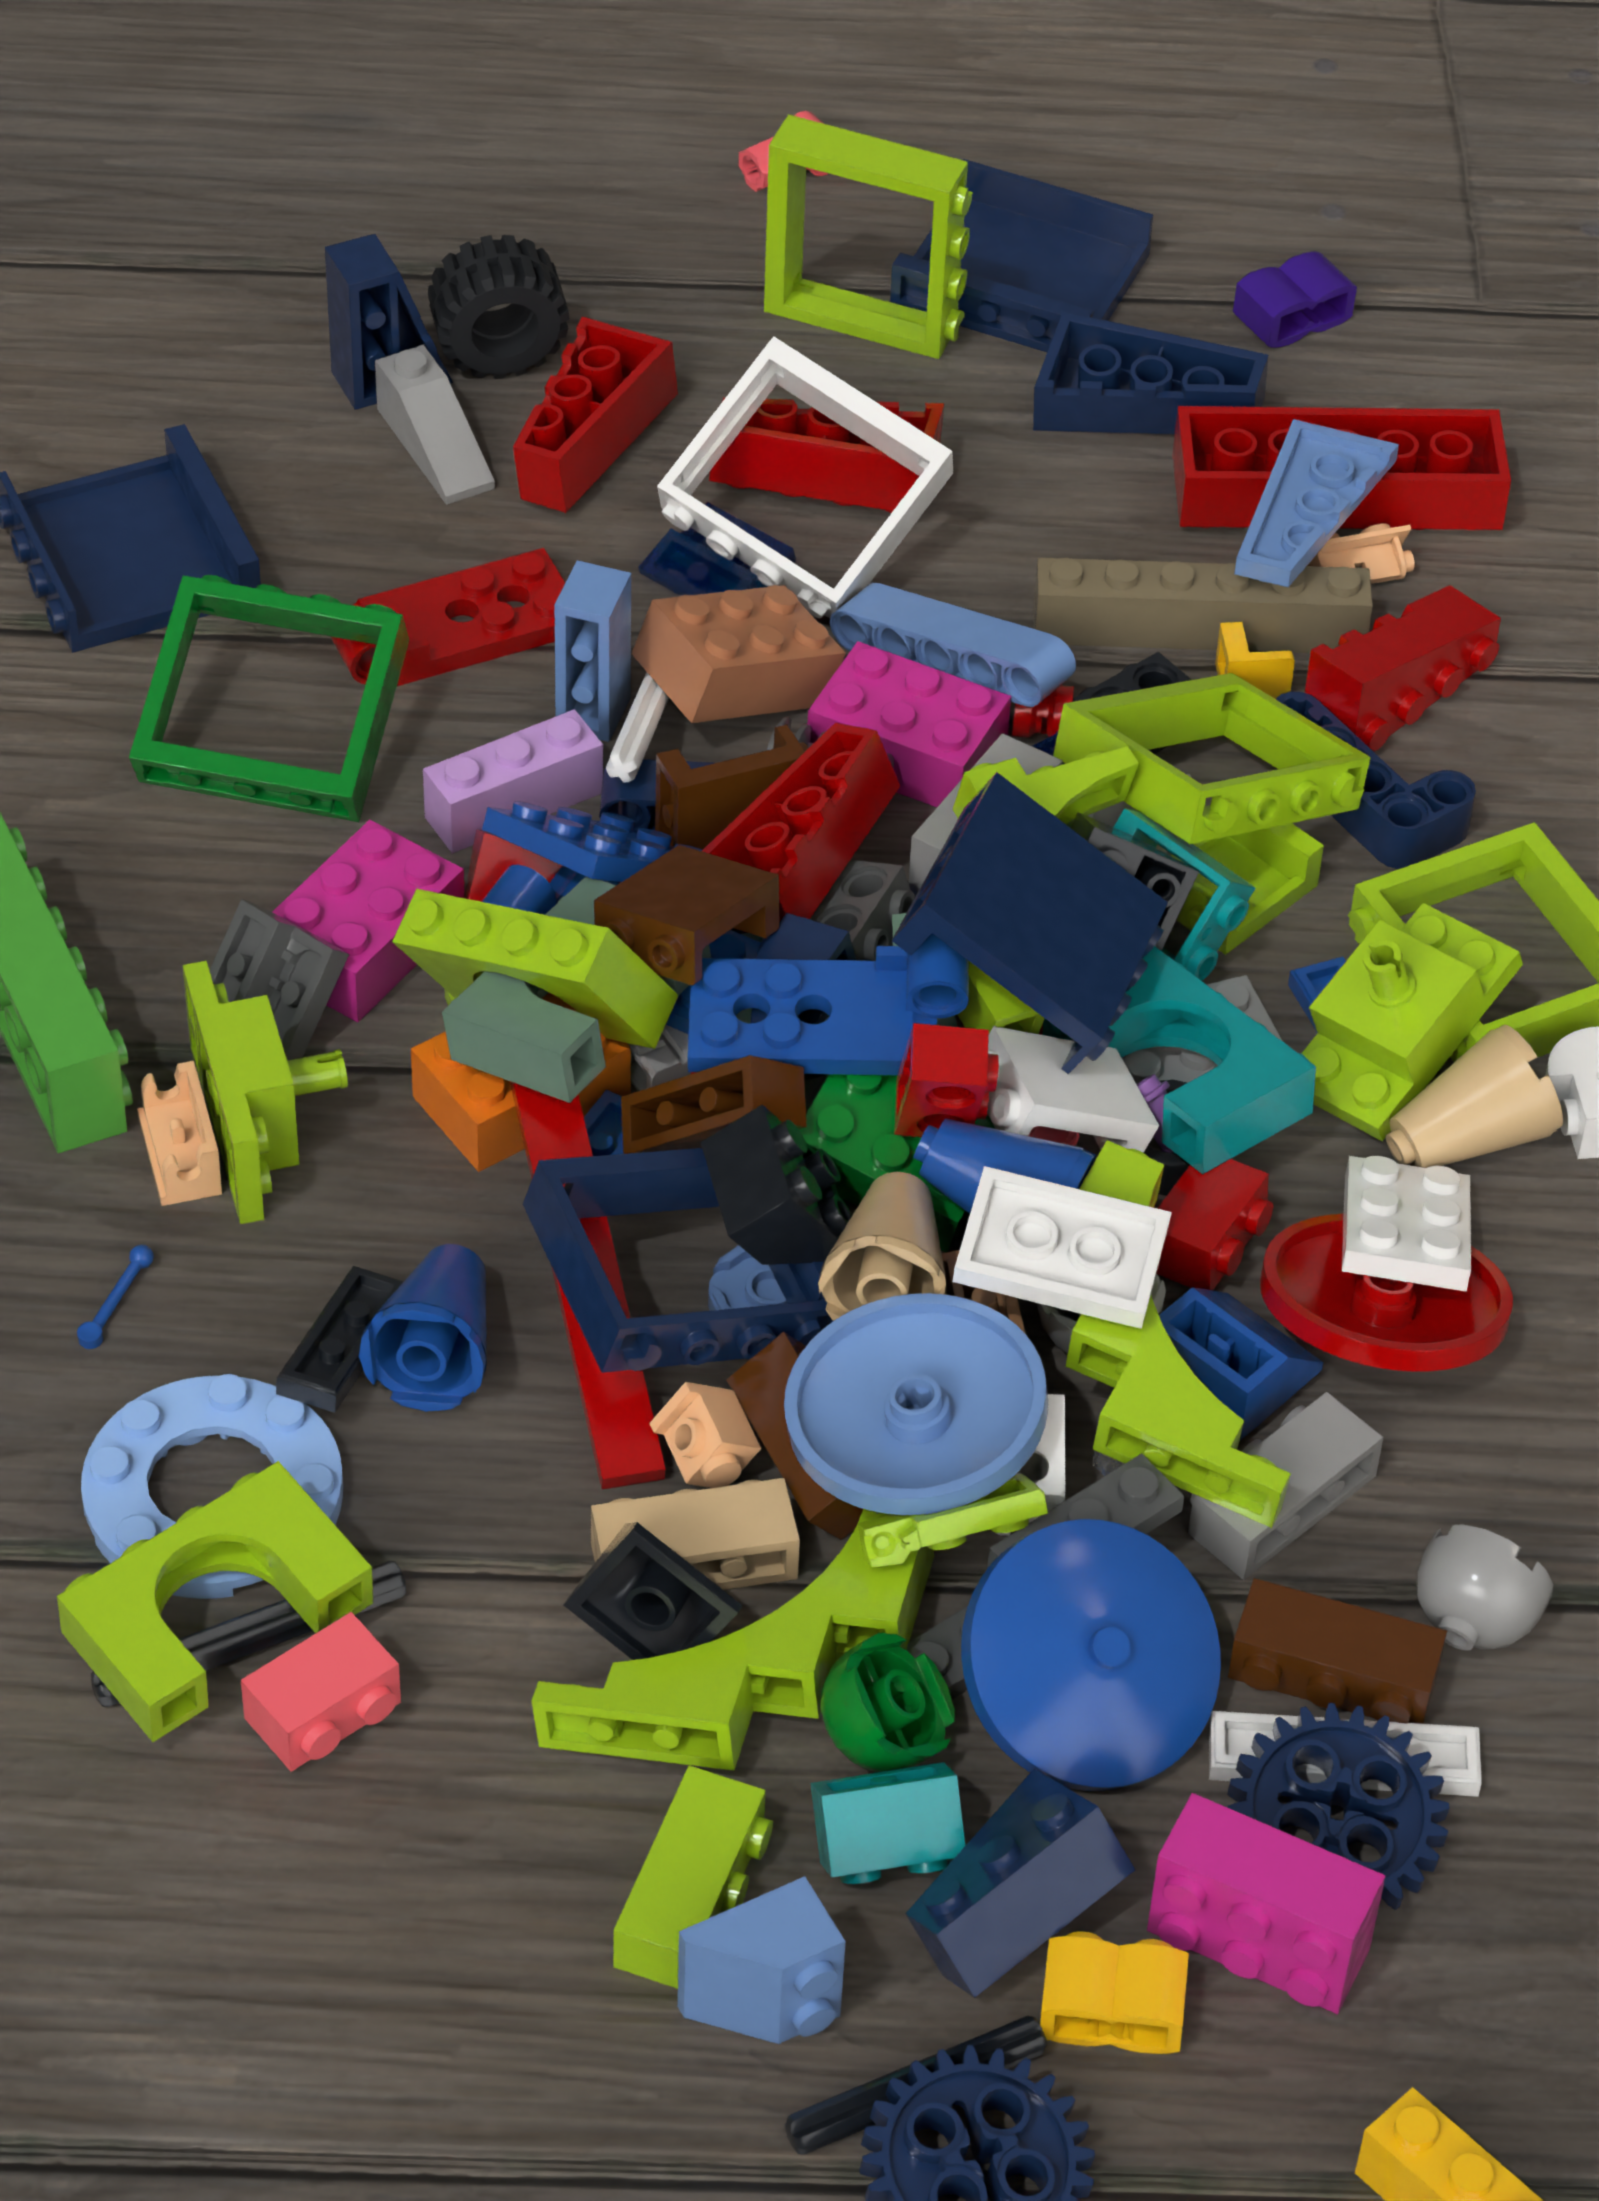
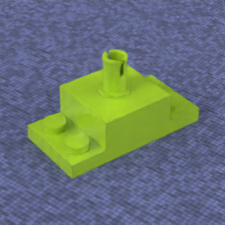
M1425 903L1419 906L1401 930L1379 920L1309 1006L1317 1034L1301 1054L1316 1066L1313 1104L1383 1142L1386 1135L1391 1132L1390 1119L1425 1089L1521 968L1523 963L1520 952Z
M207 960L183 965L190 1048L240 1224L264 1220L262 1195L272 1193L270 1171L299 1165L295 1096L336 1088H347L348 1079L344 1058H342L341 1050L336 1049L329 1053L287 1060L268 995L229 1002L224 983L213 984Z

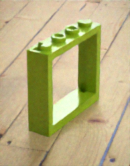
M788 114L769 144L764 312L939 359L949 341H957L959 325L964 318V311L958 310V301L962 297L967 281V270L961 269V259L966 253L970 239V229L964 227V217L969 210L973 192L968 191V188H966L968 161ZM806 168L934 201L927 312L802 278Z
M1233 673L1064 703L1053 754L1054 757L1066 764L1080 760L1092 752H1108L1128 746L1139 762L1124 802L1188 844L1359 809L1364 792L1363 788L1371 758ZM1224 735L1278 770L1202 785L1149 750ZM1212 797L1211 804L1205 806L1206 798Z
M1535 822L1355 884L1352 907L1348 917L1350 918L1349 926L1355 933V940L1360 944L1379 920L1401 930L1405 923L1400 916L1416 911L1422 903L1431 906L1514 877L1598 982V984L1484 1025L1479 1020L1450 1056L1453 1062L1458 1060L1489 1031L1495 1030L1502 1025H1508L1516 1030L1532 1047L1537 1058L1551 1053L1553 1047L1566 1035L1584 1028L1599 1027V900Z

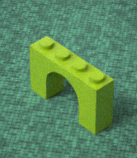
M416 889L392 941L454 998H457L484 972L504 974L535 985L560 998L577 1012L598 1019L600 1033L607 1039L652 1049L656 1048L679 996L607 927L422 889Z
M279 1461L259 1473L254 1472L245 1475L234 1484L230 1491L207 1505L189 1509L178 1519L176 1524L149 1540L143 1539L135 1542L124 1551L120 1558L94 1574L87 1573L79 1576L68 1585L64 1592L57 1596L61 1633L152 1742L209 1707L206 1671L161 1617L162 1610L169 1598L185 1583L201 1575L218 1571H238L255 1575L274 1586L315 1634L346 1614L352 1612L356 1615L373 1604L372 1566Z

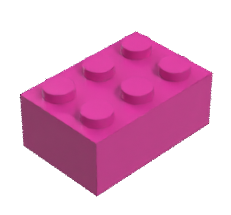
M857 641L809 708L807 724H810L812 727L811 743H815L821 733L827 731L834 723L877 730L886 753L892 754L894 757L893 769L900 783V788L896 793L938 807L962 780L964 772L970 771L1002 733L1008 735L1011 696Z
M368 820L272 912L349 954L326 1006L358 1023L417 965L392 942L416 889L465 898L464 869L380 824Z
M1191 1793L1158 1855L1147 1931L1159 1936L1173 1948L1183 1951L1192 1950L1217 1961L1239 1977L1255 1978L1281 1989L1303 2005L1310 2007L1319 2006L1338 2014L1370 1951L1386 1875L1195 1793Z

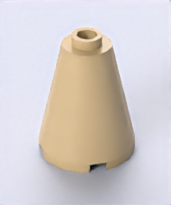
M1502 1025L1495 1030L1489 1031L1390 1119L1391 1133L1386 1135L1387 1145L1395 1160L1399 1164H1409L1410 1166L1422 1168L1444 1166L1550 1137L1552 1133L1561 1128L1563 1125V1115L1556 1090L1548 1075L1538 1079L1533 1068L1528 1063L1537 1058V1055L1526 1040L1508 1025Z
M891 1172L878 1177L870 1186L825 1259L818 1281L819 1294L822 1292L827 1302L826 1311L833 1321L862 1305L884 1298L921 1293L947 1295V1281L932 1197L927 1185L918 1177L904 1172Z

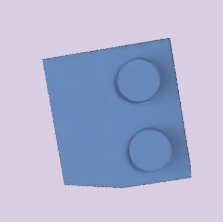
M805 1876L679 1931L677 2007L684 2018L780 2044L798 2035L804 2037L815 2035L827 2028L835 2018L840 2017L845 1940Z

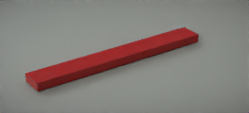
M510 1081L531 1178H533L539 1160L593 1156L579 1094L568 1103ZM607 1216L579 1218L626 1318H630ZM552 1268L601 1490L665 1479L666 1468L658 1434L653 1433L649 1424L654 1419L643 1370L601 1372Z

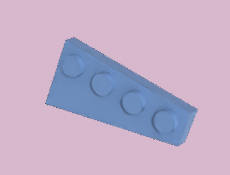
M1293 419L1237 555L1234 574L1261 582L1289 587L1396 462L1399 444Z

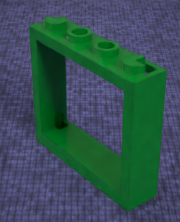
M182 575L129 755L138 781L360 822L409 644V636L403 614H398L391 608L379 604H370L365 607L342 604L339 600L323 594H315L308 598L287 594L284 590L272 585L263 584L252 588L232 584L227 579L215 575H204L201 578ZM200 613L376 644L341 775L162 742Z

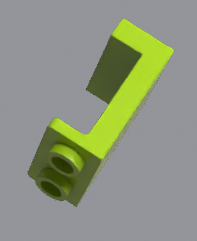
M1293 823L1194 844L1256 887L1248 900L1249 909L1244 920L1237 928L1228 933L1219 948V951L1225 955L1318 886L1324 845ZM1198 873L1177 921L1192 931L1218 886Z

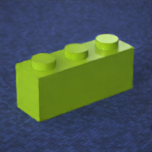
M688 1765L613 1930L614 1968L678 1989L679 1931L743 1904L749 1884V1875L744 1874L751 1858L762 1859L773 1829V1821L765 1818L766 1790Z

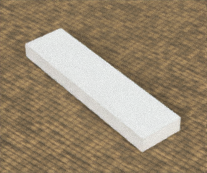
M1212 1711L1209 1721V1780L1230 1781L1232 1778H1243L1236 1771L1240 1754L1255 1756L1251 1748L1254 1735L1258 1732L1274 1740L1272 1730L1275 1719L1280 1716L1295 1729L1297 1728L1298 1716ZM1314 1717L1316 1722L1324 1720L1322 1717ZM1340 1719V1720H1341V1721H1349L1350 1719ZM1364 1720V1725L1373 1728L1377 1721ZM1389 1722L1386 1735L1394 1740L1407 1731L1413 1734L1407 1751L1410 1756L1422 1752H1430L1432 1757L1429 1766L1422 1775L1443 1776L1444 1783L1439 1794L1479 1796L1481 1788L1479 1727ZM1302 1764L1294 1768L1295 1773L1308 1783H1319L1327 1779L1325 1773L1319 1767L1312 1764ZM1368 1780L1361 1783L1364 1790L1392 1791L1388 1785L1379 1780Z

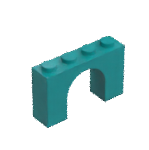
M1154 946L1142 958L1148 963V966L1136 984L1126 992L1132 997L1130 1004L1120 1018L1112 1026H1109L1115 1031V1036L1108 1047L1116 1048L1122 1058L1135 1051L1151 1047H1179L1200 1053L1218 1065L1207 1073L1164 1095L1162 1143L1201 1174H1204L1313 1113L1316 1066L1303 1054L1297 1053L1269 1032L1264 1025L1246 1015L1230 1003L1221 993L1214 991L1190 973L1181 963L1175 962ZM1044 1018L1043 1035L1074 1041Z

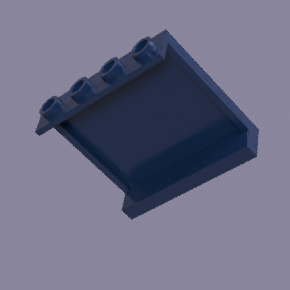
M963 159L968 161L966 188H968V191L973 192L969 210L964 217V227L970 229V239L966 253L961 259V269L967 270V281L962 297L958 301V310L964 311V318L959 326L1048 352L1062 312L1109 321L1149 256L1153 214ZM932 229L914 256L900 252L893 262L890 302L927 312Z
M185 424L164 429L166 455L32 491L17 494L6 471L0 472V527L2 529L10 528V539L18 563H28L27 571L33 593L36 598L45 597V609L50 627L54 634L63 633L72 653L167 627L182 575L201 578L204 575H215L227 579L235 585L252 588L261 585L259 559ZM200 613L198 618L208 616V614Z
M996 772L963 809L895 933L892 942L909 955H912L933 933L1074 1040L1072 1048L1061 1068L1069 1074L1085 1057L1092 1061L1098 1059L1114 1038L1115 1031L1109 1026H1112L1120 1018L1131 1002L1132 997L1126 992L1136 984L1146 970L1148 963L1142 958L1154 948L1164 932V929L1158 923L1168 902Z

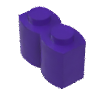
M1306 252L1291 257L1279 268L1266 267L1245 275L1236 285L1233 313L1268 347H1284L1300 340L1310 331L1323 332L1348 320L1353 314L1357 286L1322 253Z

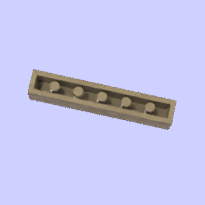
M1038 557L1033 603L1034 629L1055 635L1067 645L1217 650L1220 623L1242 622L1249 651L1310 653L1311 649L1323 643L1333 649L1340 646L1338 644L1340 636L1355 629L1363 635L1369 632L1373 607L1369 568L1306 566L1289 587H1284L1234 574L1236 563Z

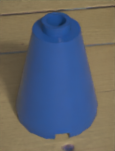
M945 1118L939 1129L932 1125L927 1126L916 1148L913 1159L923 1163L919 1173L923 1179L970 1214L984 1166L1079 1189L1094 1163L1096 1154L1078 1146Z
M444 1244L432 1249L372 1317L363 1332L359 1359L365 1376L373 1385L378 1380L392 1391L390 1399L404 1407L426 1412L450 1410L460 1405L464 1397L473 1391L475 1393L482 1384L487 1367L486 1269L481 1258L469 1248L457 1244Z

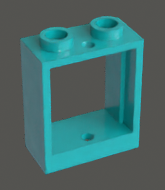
M1124 808L1114 828L1126 832L1155 848L1157 845L1161 846L1218 886L1178 954L1175 956L1164 947L1162 949L1163 953L1175 962L1181 963L1190 973L1202 981L1216 966L1218 961L1217 951L1228 933L1237 928L1244 920L1249 909L1248 900L1256 887L1194 844H1188L1141 812Z

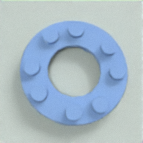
M233 1374L188 1378L146 1392L127 1403L111 1417L96 1435L85 1458L81 1478L84 1515L95 1537V1544L102 1555L112 1563L120 1558L124 1551L135 1542L143 1539L149 1540L176 1524L175 1521L159 1511L149 1496L148 1482L153 1468L162 1457L165 1458L170 1448L176 1445H193L201 1442L208 1435L220 1434V1438L225 1440L230 1436L242 1438L258 1447L260 1453L265 1454L272 1464L279 1461L336 1525L343 1500V1474L340 1453L330 1429L322 1418L306 1403L277 1395L276 1386ZM238 1571L212 1572L190 1580L175 1591L173 1595L197 1599L233 1597V1589L263 1581V1579Z

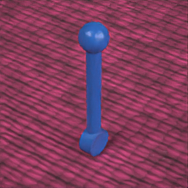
M137 1245L131 1249L129 1255L130 1264L94 1319L78 1327V1341L83 1348L94 1349L102 1344L103 1326L139 1271L152 1264L154 1253L147 1245Z

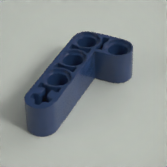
M1287 692L1276 698L1279 702L1371 757L1359 809L1331 816L1378 861L1388 867L1401 869L1430 859L1466 839L1476 794L1475 784L1468 776L1454 770H1441L1409 785L1312 695L1303 692Z

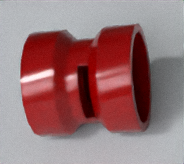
M1060 685L1043 701L1033 707L1015 703L1012 736L1030 738L1035 733L1047 734L1051 740L1056 741L1064 703L1073 702L1074 686Z

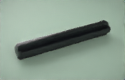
M1027 2015L948 2048L945 2052L950 2056L954 2065H959L962 2063L967 2045H973L979 2064L989 2065L995 2050L1001 2048L1004 2053V2068L1009 2069L1018 2065L1024 2058L1031 2060L1042 2055L1047 2046V2040L1038 2020L1034 2016ZM937 2053L918 2062L933 2073ZM910 2065L790 2114L784 2125L787 2137L795 2152L805 2155L862 2131L865 2127L876 2125L870 2119L875 2101L890 2103L886 2096L889 2081L893 2077L910 2086L908 2079Z

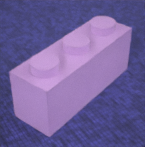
M574 709L423 768L425 819L451 853H455L473 845L476 830H482L487 807L512 810L513 802L520 801L546 808L548 810L547 814L550 815L557 812L558 807H570L600 795L603 780V744Z

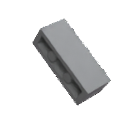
M1328 1392L1324 1393L1307 1407L1304 1405L1296 1407L1286 1416L1278 1430L1263 1441L1260 1439L1253 1440L1241 1451L1248 1455L1262 1456L1274 1463L1276 1467L1291 1473L1283 1506L1273 1527L1270 1528L1192 1493L1190 1498L1192 1507L1188 1534L1241 1579L1245 1580L1376 1477L1383 1436Z

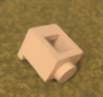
M685 1382L649 1423L653 1433L664 1435L684 1481L689 1485L708 1488L729 1486L740 1476L742 1470L761 1450L734 1390Z

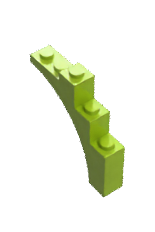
M1125 746L1108 752H1092L1080 760L1056 767L1044 766L1028 775L1016 757L994 764L982 763L970 771L964 772L952 810L957 818H959L966 805L993 775L998 772L1068 827H1071L1078 812L1088 816L1125 801L1139 762L1130 748ZM969 961V1002L967 1007L957 1014L964 1027L989 1030L990 1033L993 1026L1039 1034L1044 1017Z

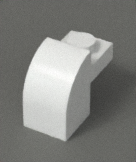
M1589 1027L1566 1035L1553 1047L1545 1076L1548 1075L1561 1105L1563 1115L1561 1131L1564 1136L1571 1135L1578 1159L1599 1158V1027Z

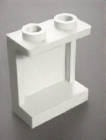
M993 1026L989 1033L988 1054H998L999 1069L995 1092H989L987 1113L995 1129L1028 1136L1034 1127L1042 1126L1093 1135L1100 1149L1103 1148L1108 1140L1127 1149H1136L1144 1153L1159 1124L1116 1048L1107 1047L1095 1061L1085 1057L1067 1074L1061 1068L1074 1041Z

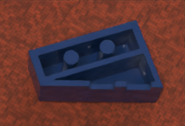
M1033 1769L905 1914L943 1977L976 1998L1133 1873L1135 1868L1099 1806Z

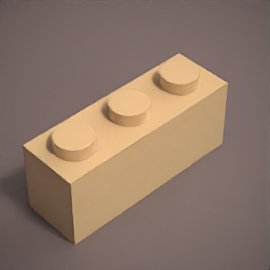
M785 1478L765 1481L747 1480L737 1485L702 1490L683 1489L673 1494L639 1499L620 1498L609 1503L591 1505V1546L595 1562L626 1523L638 1522L722 1590L798 1579L800 1539Z

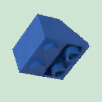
M1192 1287L1159 1315L1162 1325L1176 1350L1196 1377L1218 1400L1244 1420L1240 1441L1322 1371L1323 1362L1226 1292Z

